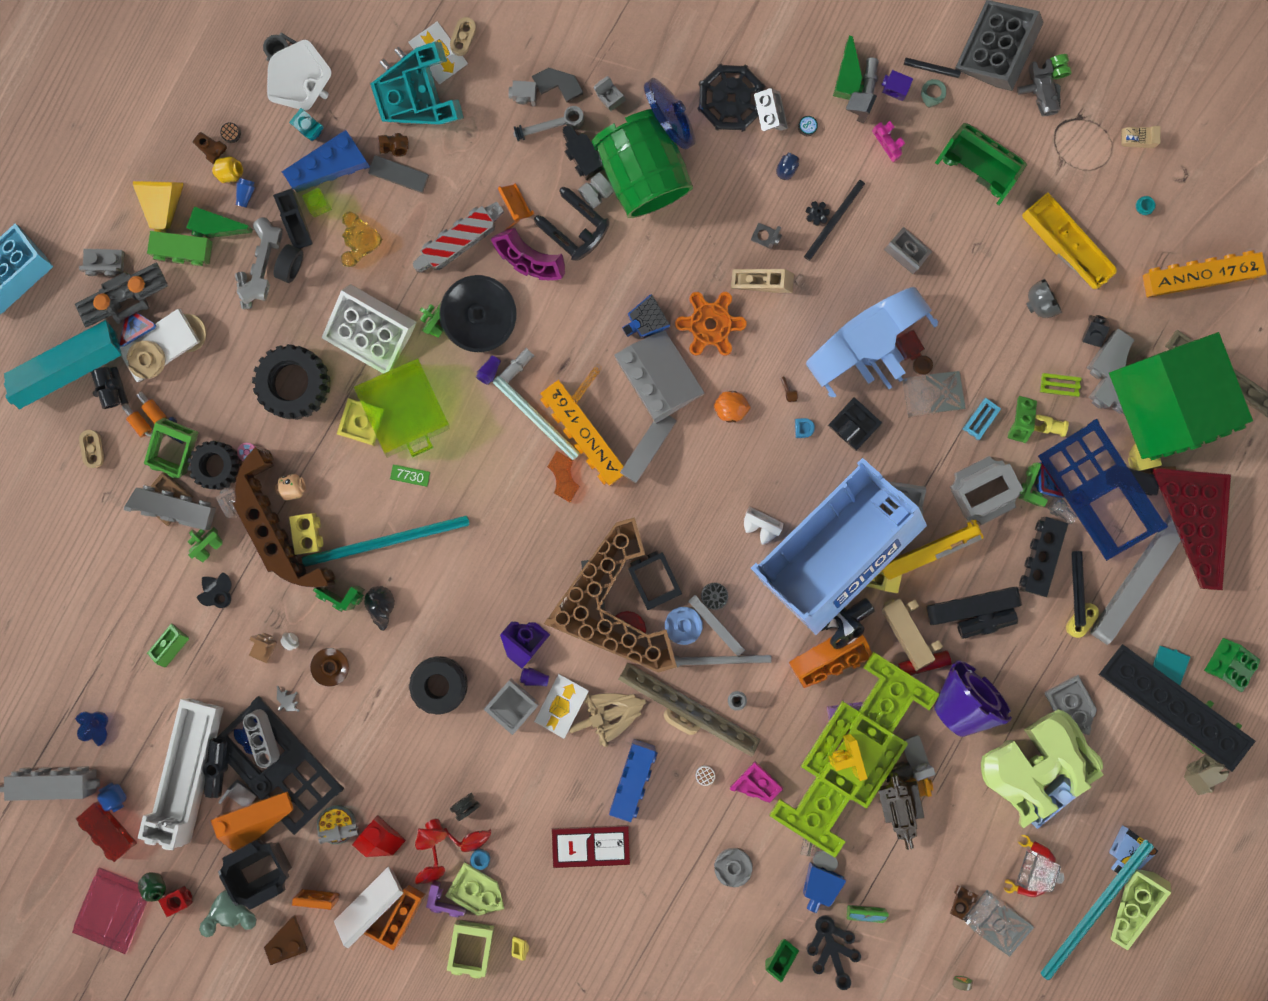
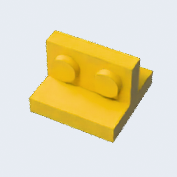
M851 734L843 736L847 751L838 750L833 752L832 756H828L830 764L836 771L852 767L853 774L859 781L868 779L857 740Z

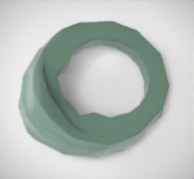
M931 79L923 85L921 97L925 105L932 107L944 100L946 97V87L943 82ZM930 85H937L941 89V95L937 99L928 96L927 88Z

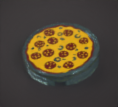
M333 805L326 808L320 814L317 820V830L321 832L334 829L338 825L340 827L356 823L354 814L346 807ZM350 837L343 838L342 841L339 842L337 840H334L328 843L341 844L346 842Z

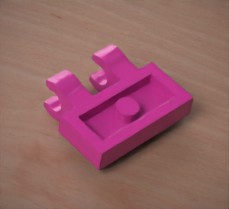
M891 121L885 126L880 122L873 128L872 132L891 161L895 162L901 157V147L905 145L902 137L894 142L891 137V131L895 127Z

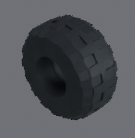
M444 656L430 657L419 663L412 672L409 683L410 696L416 706L426 713L441 715L451 712L465 698L468 688L467 676L464 669L455 660ZM432 675H443L448 680L449 690L446 695L436 696L430 692L428 681Z

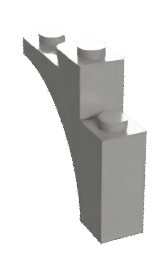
M1120 329L1114 330L1087 366L1093 377L1101 378V381L1088 398L1093 400L1092 404L1100 409H1105L1112 405L1114 411L1124 414L1109 372L1126 366L1129 349L1134 339Z

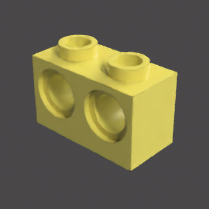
M316 513L290 516L289 520L295 555L322 551L323 538L319 536L318 530L321 527L320 518L316 517ZM304 519H308L310 522V526L306 530L302 527ZM307 538L313 541V545L309 549L305 546Z

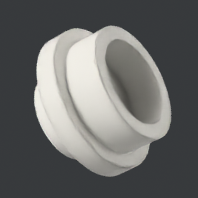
M285 632L282 635L280 642L287 650L296 649L299 646L298 637L295 634Z

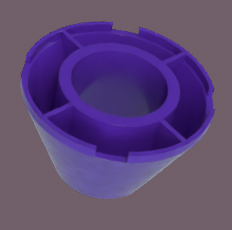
M957 660L952 664L934 705L941 721L960 737L1004 725L1011 721L1012 717L1008 715L1011 710L996 687L985 676L983 678L978 676L974 672L976 668L964 661Z

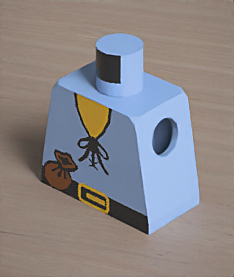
M1123 825L1109 851V854L1117 859L1111 867L1117 874L1144 841ZM1153 848L1138 867V870L1157 854L1158 850L1156 848Z

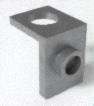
M758 223L751 241L772 249L773 245H778L782 234H779L781 227L778 226L774 230ZM760 230L768 232L769 237L767 240L762 241L758 238Z
M237 779L227 789L218 803L221 804L229 796L243 807L251 804L257 795Z

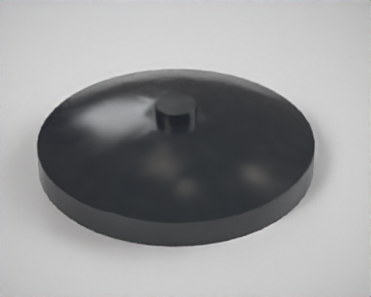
M471 275L461 278L453 283L442 297L439 308L441 327L448 339L463 350L470 352L491 351L501 346L509 338L515 327L516 305L509 290L494 278L484 275Z

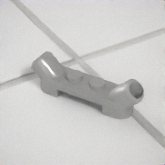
M264 217L257 219L253 224V228L260 237L261 243L260 246L256 247L255 257L257 259L256 263L252 264L250 272L252 279L237 288V294L245 304L255 299L263 301L267 299L270 284L268 280L264 279L271 248L279 249L282 239V228L273 227L270 221Z

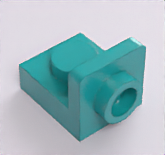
M302 108L299 109L289 122L310 141L318 138L324 128L322 124L318 123Z

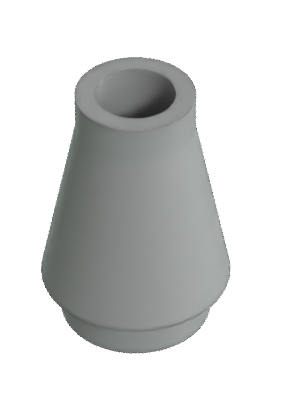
M734 691L728 697V705L733 710H742L747 704L745 694L740 691ZM735 696L740 697L738 702H734L733 698Z

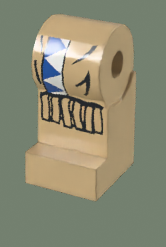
M1161 126L1123 128L1121 130V145L1124 147L1155 148L1160 144Z

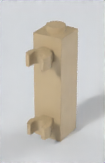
M893 598L885 602L882 613L915 670L918 671L933 663L935 658L932 653L942 649L943 646L939 640L927 646L909 613L918 609L919 605L916 599L905 606L901 599L895 601Z

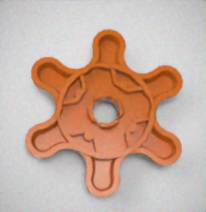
M693 292L689 297V301L694 308L693 314L689 317H678L675 321V327L680 331L688 330L693 334L694 340L689 347L692 355H700L703 349L710 344L716 346L721 355H729L732 351V345L728 341V334L731 331L744 330L747 325L746 320L740 316L733 317L728 313V306L732 302L730 293L722 292L715 302L708 303L700 292ZM708 319H713L716 322L714 329H707L705 326V322Z

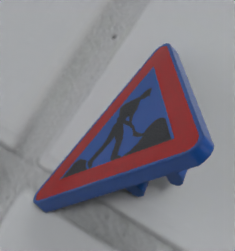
M139 313L125 318L119 346L124 347L155 329L156 325Z
M1040 462L1041 467L1038 472L1039 484L1036 485L1037 491L1042 494L1063 498V492L1044 464Z

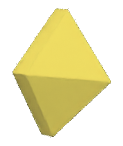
M514 936L512 938V956L524 961L529 945L527 941Z

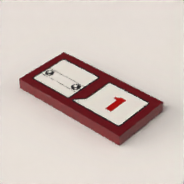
M629 825L552 828L553 868L630 865Z

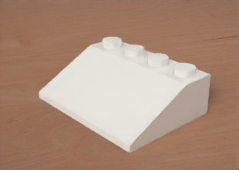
M350 284L341 290L322 339L388 376L407 344L417 322Z

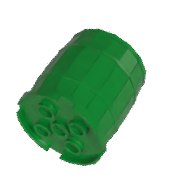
M658 108L647 109L625 117L626 123L618 127L613 123L598 133L592 140L594 149L599 152L608 180L626 212L627 218H637L655 212L681 199L693 189L686 164L671 131H669L664 122V114Z

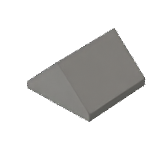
M904 227L884 249L912 274L920 268L932 253L928 247Z

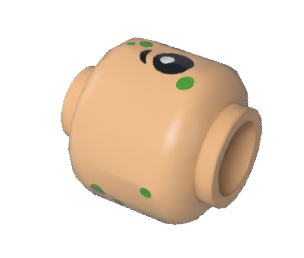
M297 474L281 476L278 479L275 490L277 495H280L282 499L287 501L302 497L306 486L302 477H299Z

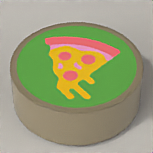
M954 976L952 985L959 990L968 991L972 989L973 980L965 976Z

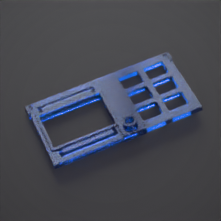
M1094 419L1084 428L1038 455L1106 561L1168 527L1105 433L1098 419ZM1095 431L1103 446L1091 452L1083 437ZM1078 441L1087 455L1075 462L1066 447ZM1104 450L1109 452L1116 463L1106 470L1102 469L1095 458L1096 455ZM1062 451L1070 465L1058 472L1050 457ZM1091 460L1099 474L1086 480L1078 466ZM1071 470L1075 471L1082 482L1081 485L1073 490L1069 489L1062 478L1064 474ZM1117 487L1120 488L1147 529V531L1119 547L1090 505L1091 502Z

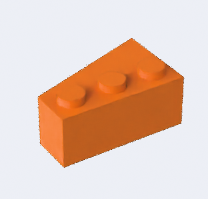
M408 885L403 890V894L363 934L394 951L403 939L426 894Z

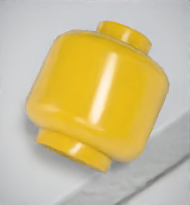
M225 157L215 161L212 172L214 177L221 183L236 182L243 174V167L236 158Z

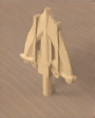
M588 693L584 702L588 704L589 708L587 710L591 712L589 719L571 725L570 733L590 726L596 727L597 730L595 732L599 734L600 746L607 747L609 741L621 734L636 717L641 715L640 710L646 704L645 699L635 698L634 694L606 693L590 696ZM610 704L618 705L617 707L604 711V706ZM622 716L619 722L612 725L608 722Z

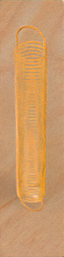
M596 366L571 397V399H574L575 404L579 401L577 398H581L580 394H584L583 390H587L586 386H590L589 382H593L592 378H596L593 372L595 371V374H599L600 370L596 371Z

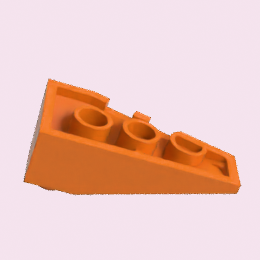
M287 791L223 813L211 819V823L217 839L232 851H235L265 834L271 827L292 812L294 808Z

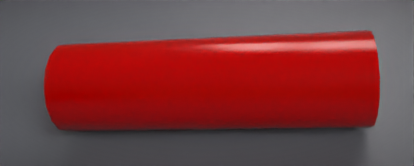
M948 650L934 653L935 661L918 671L915 670L910 660L898 663V668L912 676L952 665Z

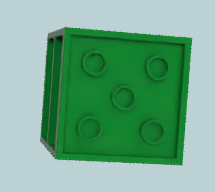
M1219 332L1109 372L1141 459L1150 458L1152 461L1163 456L1173 455L1175 451L1179 454L1189 450V448L1190 450L1202 447L1203 442L1208 444L1216 441L1218 436L1222 438L1231 435L1233 429L1234 432L1247 428L1245 424L1253 421Z

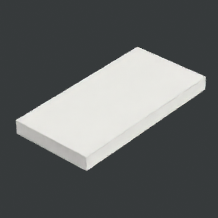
M181 309L175 310L157 322L155 329L128 345L120 347L121 357L127 367L129 365L127 360L129 348L138 341L157 343L165 354V365L200 342ZM132 373L136 382H140L145 379L139 378Z
M387 867L334 920L343 946L349 948L403 894L394 871L390 867Z

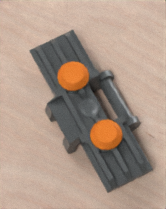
M156 262L132 275L124 272L101 284L102 288L99 289V292L75 303V306L86 328L111 315L120 324L123 319L143 309H149L146 297L164 289L168 284ZM131 297L135 300L138 299L140 301L139 303L121 312H118V310L122 307L120 302Z

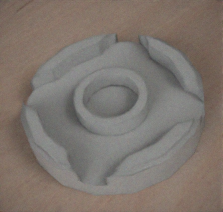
M728 848L717 856L714 863V871L717 879L723 885L739 887L750 879L752 862L743 850Z

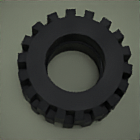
M217 441L203 442V445L196 446L197 450L192 451L190 454L193 456L192 459L188 458V463H191V466H188V471L192 472L190 477L195 479L194 482L197 485H201L203 488L221 490L230 487L231 483L236 482L235 478L242 464H239L241 460L236 455L237 451L232 449V446ZM214 454L220 455L224 462L222 472L216 477H212L206 469L208 459Z

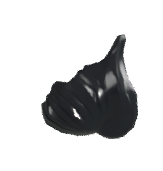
M383 586L372 587L365 594L364 605L371 615L373 623L381 631H384L388 626L389 615L394 608L395 600L388 588Z

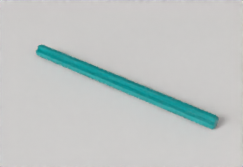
M462 516L302 557V564L304 567L469 526L468 516Z
M1144 840L1046 964L1041 971V975L1046 980H1050L1153 850L1154 845L1151 842Z

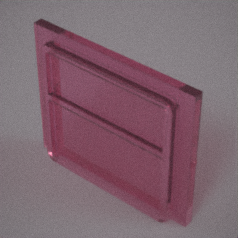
M99 867L79 911L72 933L126 954L147 904V901L143 900L140 895L138 883Z

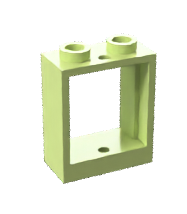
M456 920L447 971H451L454 975L470 974L472 978L485 977L494 926ZM459 933L487 938L482 968L454 963Z

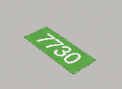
M393 464L390 479L427 487L430 472Z

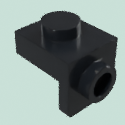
M1090 315L1088 318L1089 324L1083 335L1082 342L1101 348L1110 325L1105 317Z

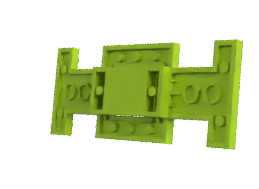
M875 652L872 653L863 668L879 679L858 711L842 701L801 764L803 769L816 776L799 805L795 809L779 798L769 814L770 817L836 858L846 841L830 830L848 801L854 800L867 809L908 745L905 740L895 735L893 731L910 704L914 700L930 711L939 697V693ZM849 729L848 734H851L857 740L868 778L866 780L859 781L853 774L852 767L836 771L829 762L828 756L833 755L832 753L836 750ZM843 741L838 750L846 752V745Z

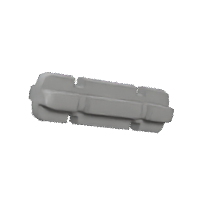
M245 272L235 273V278L238 282L237 288L247 283ZM242 300L240 301L243 310L252 308V302L245 304Z

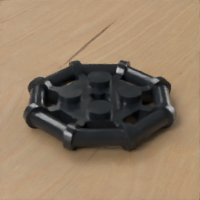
M718 64V67L703 81L700 80L698 84L700 91L699 107L697 109L712 123L717 131L719 129L746 131V128L759 117L757 106L750 104L751 94L764 91L766 86L750 71L748 65ZM725 73H738L740 76L739 78H726ZM720 75L722 81L715 87L711 86L710 83ZM745 76L755 87L749 88L742 81L743 77ZM707 90L712 92V102L708 104ZM728 94H734L736 101L733 102L731 100L728 102ZM714 108L720 114V119L718 120L709 109ZM748 109L753 111L749 116L742 120L741 115H743ZM733 117L737 119V122H723L724 118Z

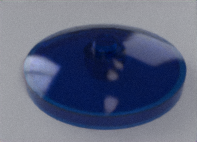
M651 78L645 82L644 91L646 98L666 133L678 146L685 150L695 145L693 128L682 101L678 100L658 79Z

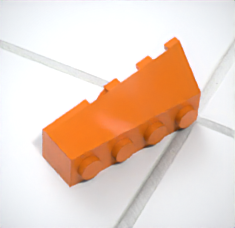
M863 634L852 643L840 649L833 648L830 644L832 637H830L823 643L791 660L789 664L803 688L827 680V676L831 674L840 675L844 669L849 667L853 669L861 666L860 663L868 661L872 652Z

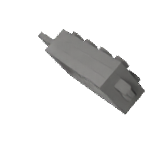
M81 766L70 770V767H59L58 770H51V767H41L39 770L32 771V768L27 767L20 768L19 771H12L11 775L5 776L4 783H0V792H4V801L83 799L97 792V787H100V779L96 778V769H89V766Z

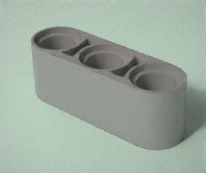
M260 709L255 710L244 717L243 725L256 764L261 768H266L277 762L280 755L266 712Z

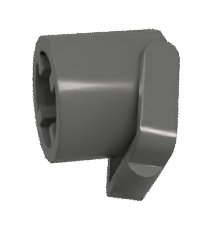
M283 33L267 37L263 44V51L267 56L266 60L269 62L275 53L290 46L287 41L292 44L296 43V41Z

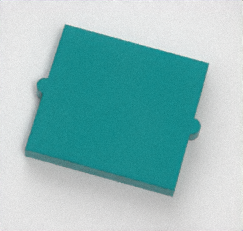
M1159 646L1152 666L1178 685H1181L1190 656L1179 653L1176 649L1171 650Z

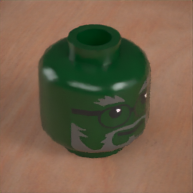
M149 872L140 878L138 890L143 900L153 902L158 901L164 896L166 885L159 873Z

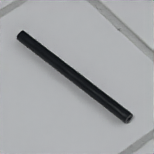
M859 180L804 255L805 259L808 261L812 259L864 187L865 182Z

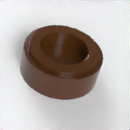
M919 356L913 362V369L919 375H926L933 368V361L928 356Z

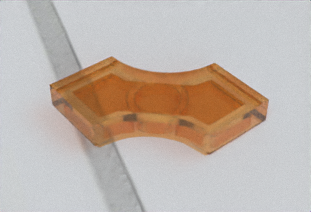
M556 451L547 466L556 478L554 494L571 503L580 488L571 476L573 460Z

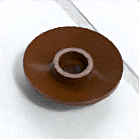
M325 648L317 652L312 658L310 671L312 677L319 684L328 687L336 686L347 677L349 662L340 650ZM329 663H332L334 665L333 670H330L328 668Z

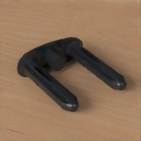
M561 187L559 190L561 197L597 227L596 231L592 234L585 228L579 235V238L585 243L578 247L545 217L536 215L534 221L536 226L572 256L571 260L578 261L590 254L602 241L609 228V219L601 217L572 190ZM580 206H583L586 210H588L594 216V218L587 214ZM555 234L559 235L565 242L569 244V246H566L563 242H561L555 236Z

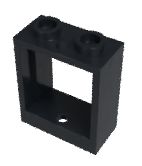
M658 551L648 554L649 559L642 562L641 559L631 562V567L628 568L647 610L682 595L663 552L658 553ZM661 559L674 589L648 601L635 570Z

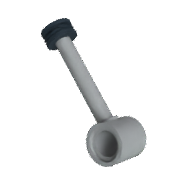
M570 106L565 110L564 117L522 128L521 125L517 126V128L514 126L513 134L519 142V139L525 140L524 136L565 124L572 126L573 130H578L584 125L585 119L579 107ZM572 115H578L579 119L577 121L569 120Z

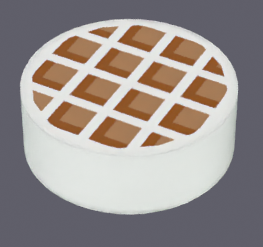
M704 765L696 771L695 776L699 784L708 786L713 783L715 773L711 767Z

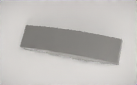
M668 416L658 423L653 421L620 473L637 483L677 420Z

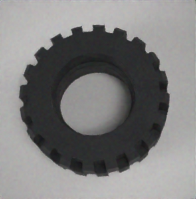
M287 344L285 347L280 345L274 351L271 349L267 351V356L265 358L261 357L258 360L260 365L259 367L255 366L253 372H256V376L252 377V383L255 384L253 392L258 396L257 401L259 404L263 405L264 409L273 415L285 419L298 420L302 419V417L311 416L314 411L317 412L321 408V403H325L327 400L325 398L326 393L330 392L328 382H331L330 376L327 375L328 369L322 363L320 357L304 347ZM288 365L301 366L308 375L306 391L296 400L283 399L278 395L275 387L278 373Z

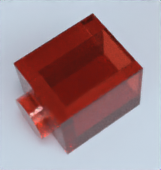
M914 329L897 338L895 342L905 361L909 358L911 361L922 356L920 352L925 350Z

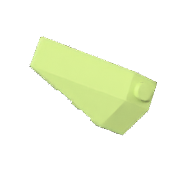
M1137 869L1125 884L1111 935L1113 942L1129 950L1171 894L1170 882L1151 871Z

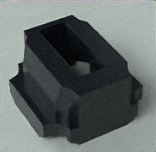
M258 838L222 858L223 866L218 871L219 878L235 906L244 905L251 910L286 890L285 881L290 877L288 871L292 866L279 842L275 844L272 842L264 843ZM271 854L277 868L248 883L242 869Z

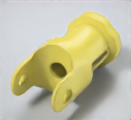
M1036 415V419L1045 422L1041 426L1035 425L1034 431L1049 434V432L1059 434L1060 437L1066 436L1069 426L1068 421L1062 422L1053 420L1052 417Z

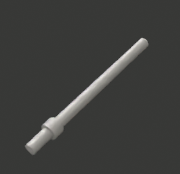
M771 655L683 658L674 656L677 667L679 665L771 663Z

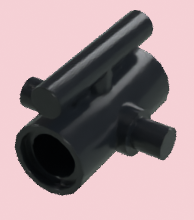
M102 367L91 371L96 387L93 391V396L99 397L102 409L119 406L120 403L121 405L129 403L117 367L110 369L109 367Z

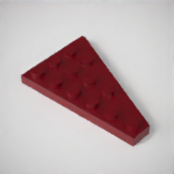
M1154 468V476L1200 589L1223 591L1231 474Z

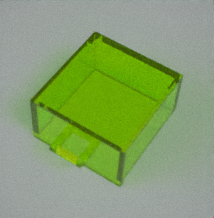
M418 358L354 386L355 392L386 458L405 449L409 450L413 458L433 448L430 438L450 430L449 423ZM425 440L427 441L428 446L414 452L411 448Z

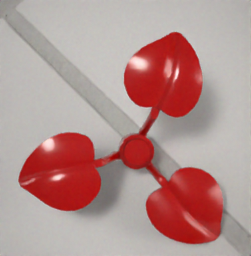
M436 818L428 821L425 824L426 829H418L415 847L417 850L432 848L434 865L433 867L429 866L421 870L415 879V884L431 883L444 875V866H438L435 844L443 841L448 836L457 846L461 847L462 852L474 851L487 842L491 835V829L488 831L472 832L459 842L448 832L447 828L443 829L439 819Z

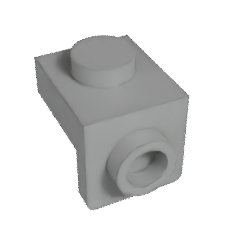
M609 76L599 81L593 87L599 100L610 112L626 101L624 95L613 85Z

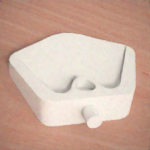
M308 40L298 41L278 51L270 58L267 76V97L270 101L296 109L302 108L306 111L312 107L318 96L324 100L327 99L329 93L323 90L331 77V69L311 42Z

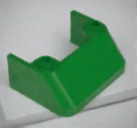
M963 123L935 162L938 165L943 159V162L949 166L960 163L989 182L991 194L1000 198L996 203L999 206L1027 166V163L1021 157L968 123Z

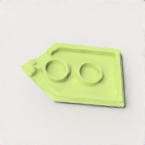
M464 862L445 896L477 916L504 909L498 882Z

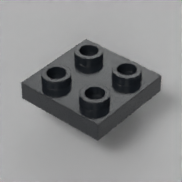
M853 397L827 426L853 450L857 451L882 422Z

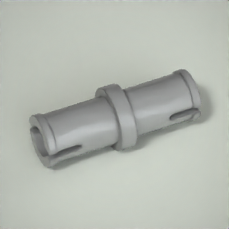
M867 58L866 70L862 78L864 81L862 93L874 94L875 83L878 81L876 74L879 60Z
M525 348L515 360L512 359L510 361L511 364L500 376L509 383L519 371L522 372L524 370L523 367L534 355Z
M357 823L343 827L338 825L334 829L319 831L318 837L326 836L318 839L319 843L322 844L334 840L339 842L343 838L358 836V830L350 831L358 828Z

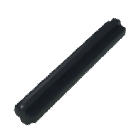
M1072 551L1075 626L1084 627L1086 625L1083 554L1082 551Z

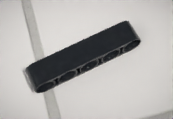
M1018 586L928 605L926 609L930 625H937L1022 606Z

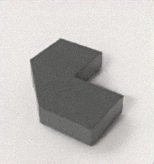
M547 68L532 76L541 95L557 86L566 103L583 95V91L574 75Z

